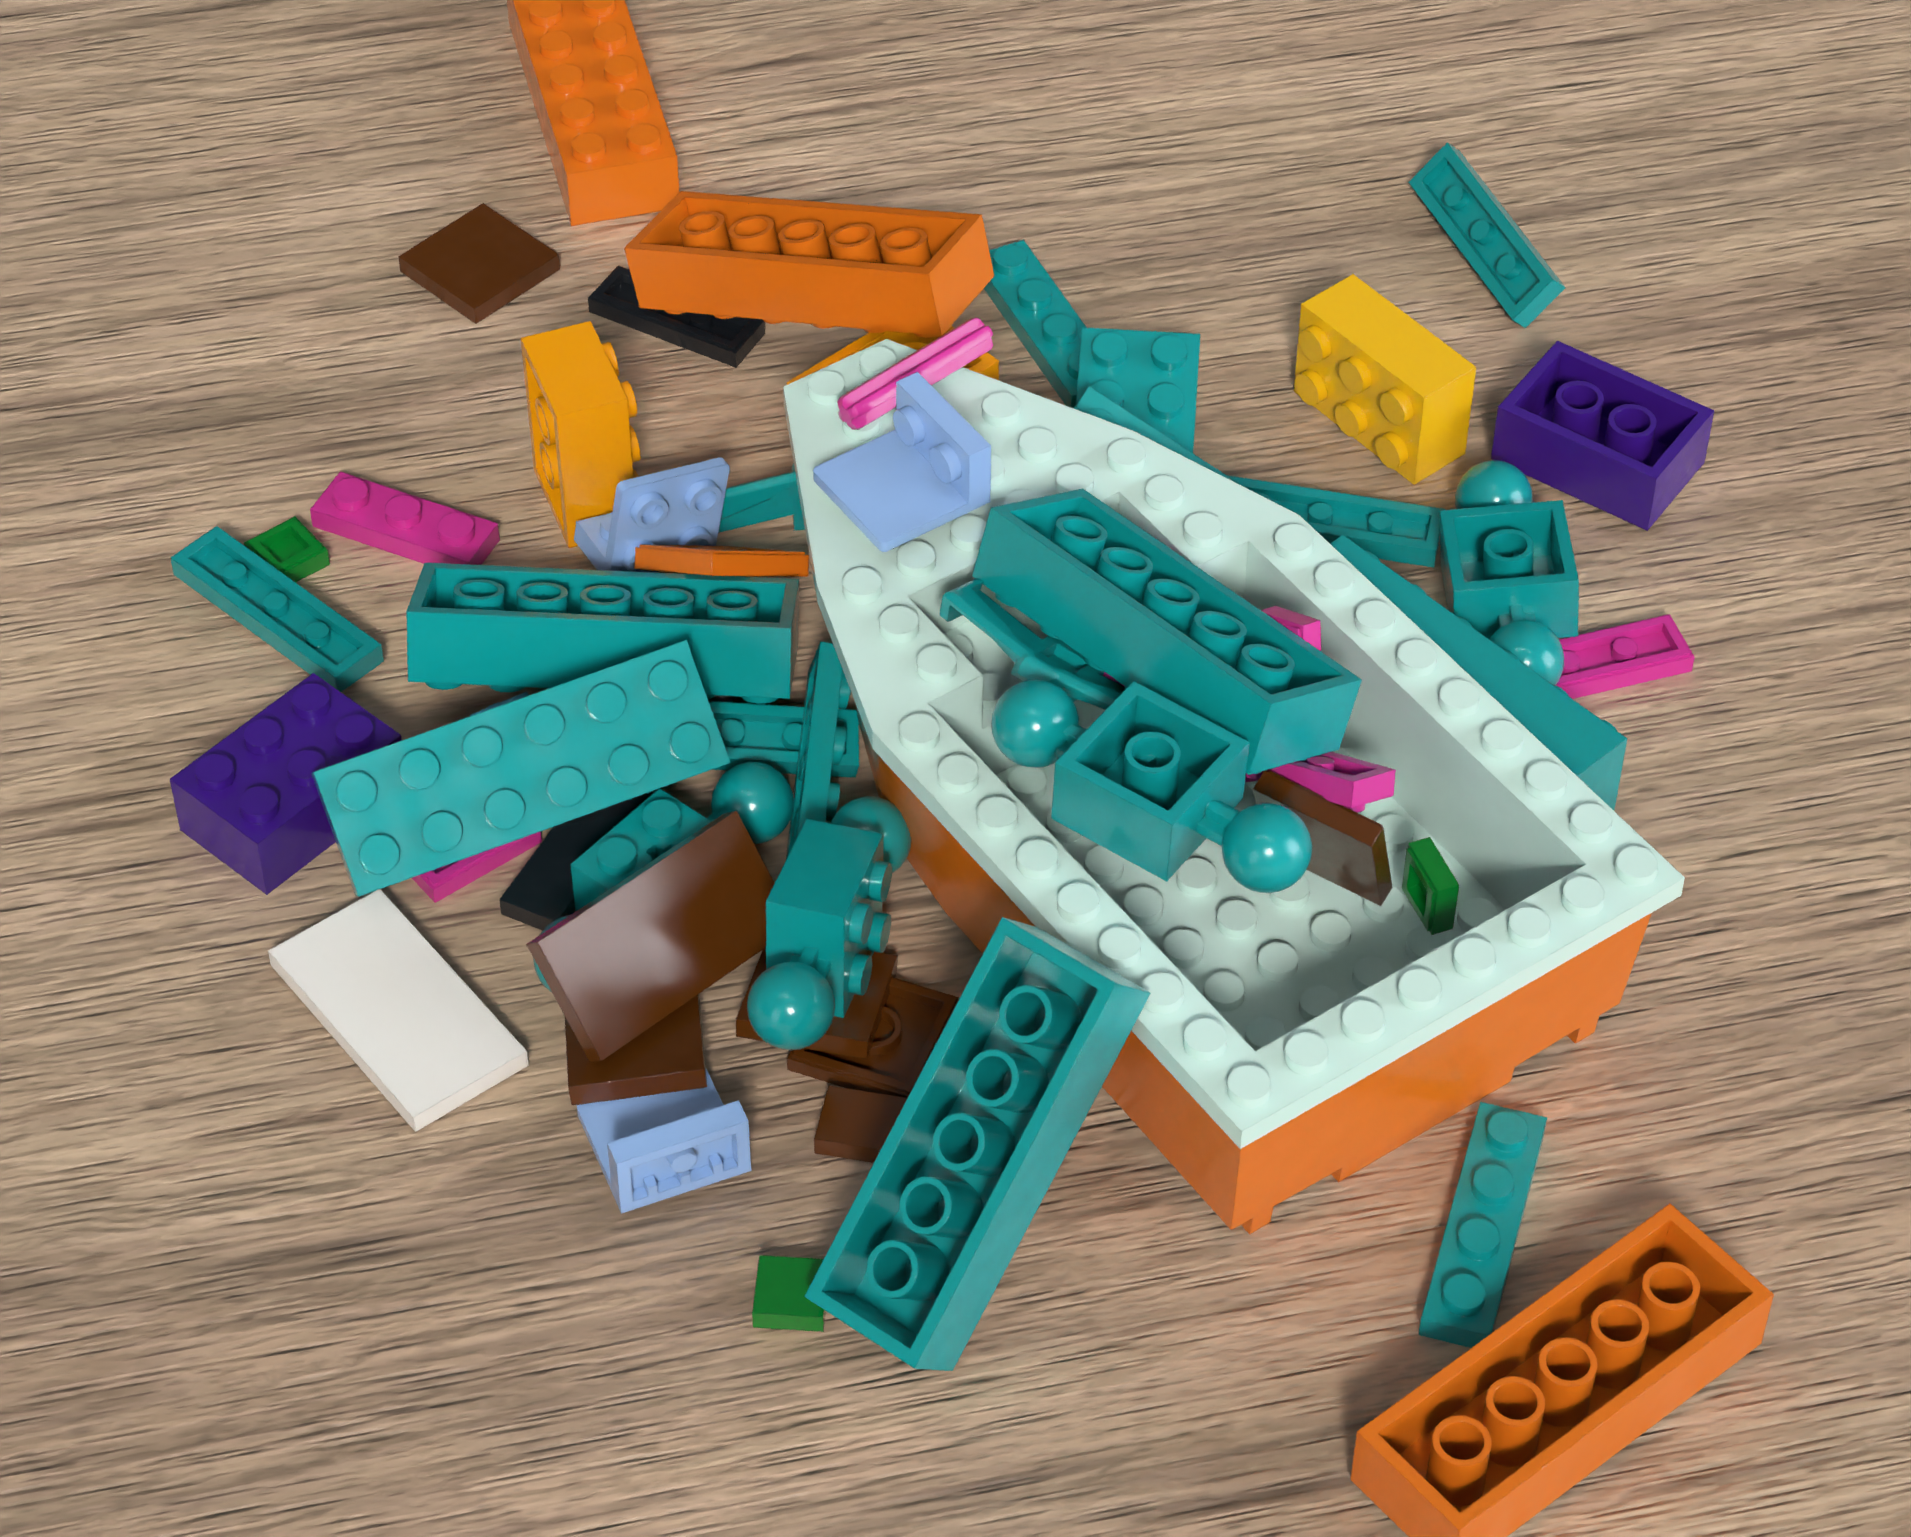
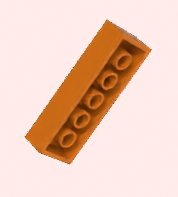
M507 0L509 25L571 226L661 211L679 193L678 159L625 0Z
M680 191L624 247L640 308L664 310L666 313L673 315L687 312L713 315L718 319L734 317L762 319L769 324L782 322L813 324V326L822 329L836 326L863 329L868 333H882L885 331L911 333L920 338H933L944 335L994 277L982 214Z
M1669 1203L1359 1429L1356 1433L1350 1480L1408 1537H1507L1758 1347L1763 1340L1774 1294Z

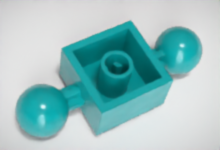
M1499 460L1478 463L1461 477L1455 493L1456 509L1440 510V567L1447 608L1457 617L1468 621L1475 630L1500 648L1513 653L1521 663L1549 683L1556 685L1561 678L1565 661L1564 651L1558 638L1578 636L1579 578L1563 500L1533 502L1530 483L1523 472L1517 467Z
M1028 680L1020 682L1005 691L997 701L992 714L991 728L999 750L1014 763L1025 767L1040 768L1055 763L1051 819L1166 882L1206 838L1222 846L1223 861L1229 874L1240 885L1251 891L1274 893L1285 890L1294 885L1306 872L1312 856V841L1308 828L1295 812L1274 803L1255 804L1242 811L1235 809L1244 795L1249 741L1135 681L1119 695L1088 729L1079 726L1078 712L1070 696L1057 685L1047 681Z
M759 762L738 764L726 771L716 783L711 799L712 814L708 818H705L659 788L571 863L575 912L724 813L738 812L754 844L765 843L776 838L787 827L793 814L794 798L788 781L778 770L767 764ZM564 916L554 920L546 926V928L541 932V934L550 929L551 927H553L554 925H556L557 923H559L560 921H562L563 919L567 918L568 916ZM533 958L535 971L539 980L550 992H552Z
M865 796L854 799L842 806L833 817L831 823L806 819L766 900V970L757 977L749 991L747 1013L751 1026L757 1035L776 1048L798 1050L814 1044L828 1031L834 1016L844 1018L854 994L863 996L867 991L872 972V955L874 952H884L891 930V915L882 913V902L887 898L892 874L907 859L912 843L907 824L899 809L892 802L880 797Z

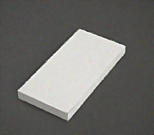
M381 889L374 891L268 950L270 964L415 1132L529 1066L525 1048Z

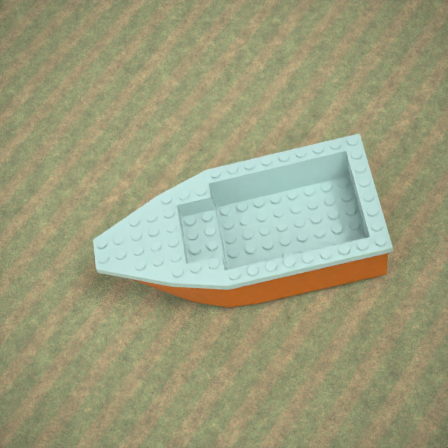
M885 339L783 387L784 409L817 603L855 701L860 730L878 796L895 804L909 829L912 843L907 857L908 861L946 914L982 954L1001 918L1004 917L1042 929L1151 993L1102 1087L1230 1230L1242 1225L1251 1234L1271 1222L1275 1205L1329 1175H1332L1340 1182L1511 1082L1514 1068L1563 1037L1568 1036L1576 1044L1593 1034L1599 1016L1620 1003L1652 912L1682 895L1685 877L1299 514L1133 430L962 367L932 385V387L991 445L990 503L894 549L882 552L814 482L813 469L826 461L895 430L893 413L896 411V408L860 430H852L846 422H842L839 418L837 401L842 395L917 350ZM1084 489L1258 609L1263 610L1278 606L1320 620L1321 652L1362 679L1340 749L1332 752L1396 769L1394 796L1367 803L1365 810L1358 812L1383 825L1393 888L1381 906L1308 870L1294 885L1285 890L1274 893L1251 891L1240 885L1229 874L1223 861L1222 846L1207 838L1166 882L1051 819L1055 763L1040 768L1018 765L999 750L992 734L991 719L997 701L1010 687L1023 682L1010 674L1014 662L992 638L963 615L950 622H947L940 616L943 595L975 579L972 575L991 507ZM982 585L981 591L1038 637L1043 639L1048 636L1040 630L1039 624L1018 609L1001 603L995 597L993 591ZM1080 700L1074 702L1079 716V726L1088 729L1105 711V709ZM1257 781L1245 782L1243 799L1235 809L1242 811L1256 804L1253 787ZM1427 837L1432 839L1459 884L1453 929L1431 935L1429 931L1427 932L1402 890L1408 843Z

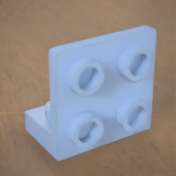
M918 372L896 381V411L893 413L895 430L826 461L813 469L814 482L882 552L894 549L990 503L991 445Z
M722 457L620 481L616 486L613 512L576 521L574 541L597 570L652 573L659 571L635 569V547H640V544L716 546L730 466Z
M707 1069V1087L577 1105L579 1120L621 1214L751 1171L749 1121L739 1100L723 1105Z

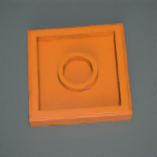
M640 544V547H635V569L709 576L808 577L809 555H805V552L738 546Z

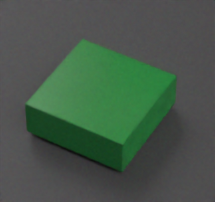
M296 517L244 542L245 547L294 582H298L330 565L328 550Z
M1430 837L1408 843L1402 880L1403 892L1427 932L1429 931L1431 935L1453 929L1459 891L1457 880Z
M759 1255L752 1311L753 1328L824 1332L826 1311L804 1297L824 1259Z

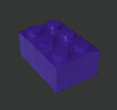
M1556 341L1498 406L1491 459L1508 462L1531 478L1648 531L1705 463L1714 410Z
M312 673L170 778L180 831L268 895L336 842L311 773L402 741L401 734L315 673Z

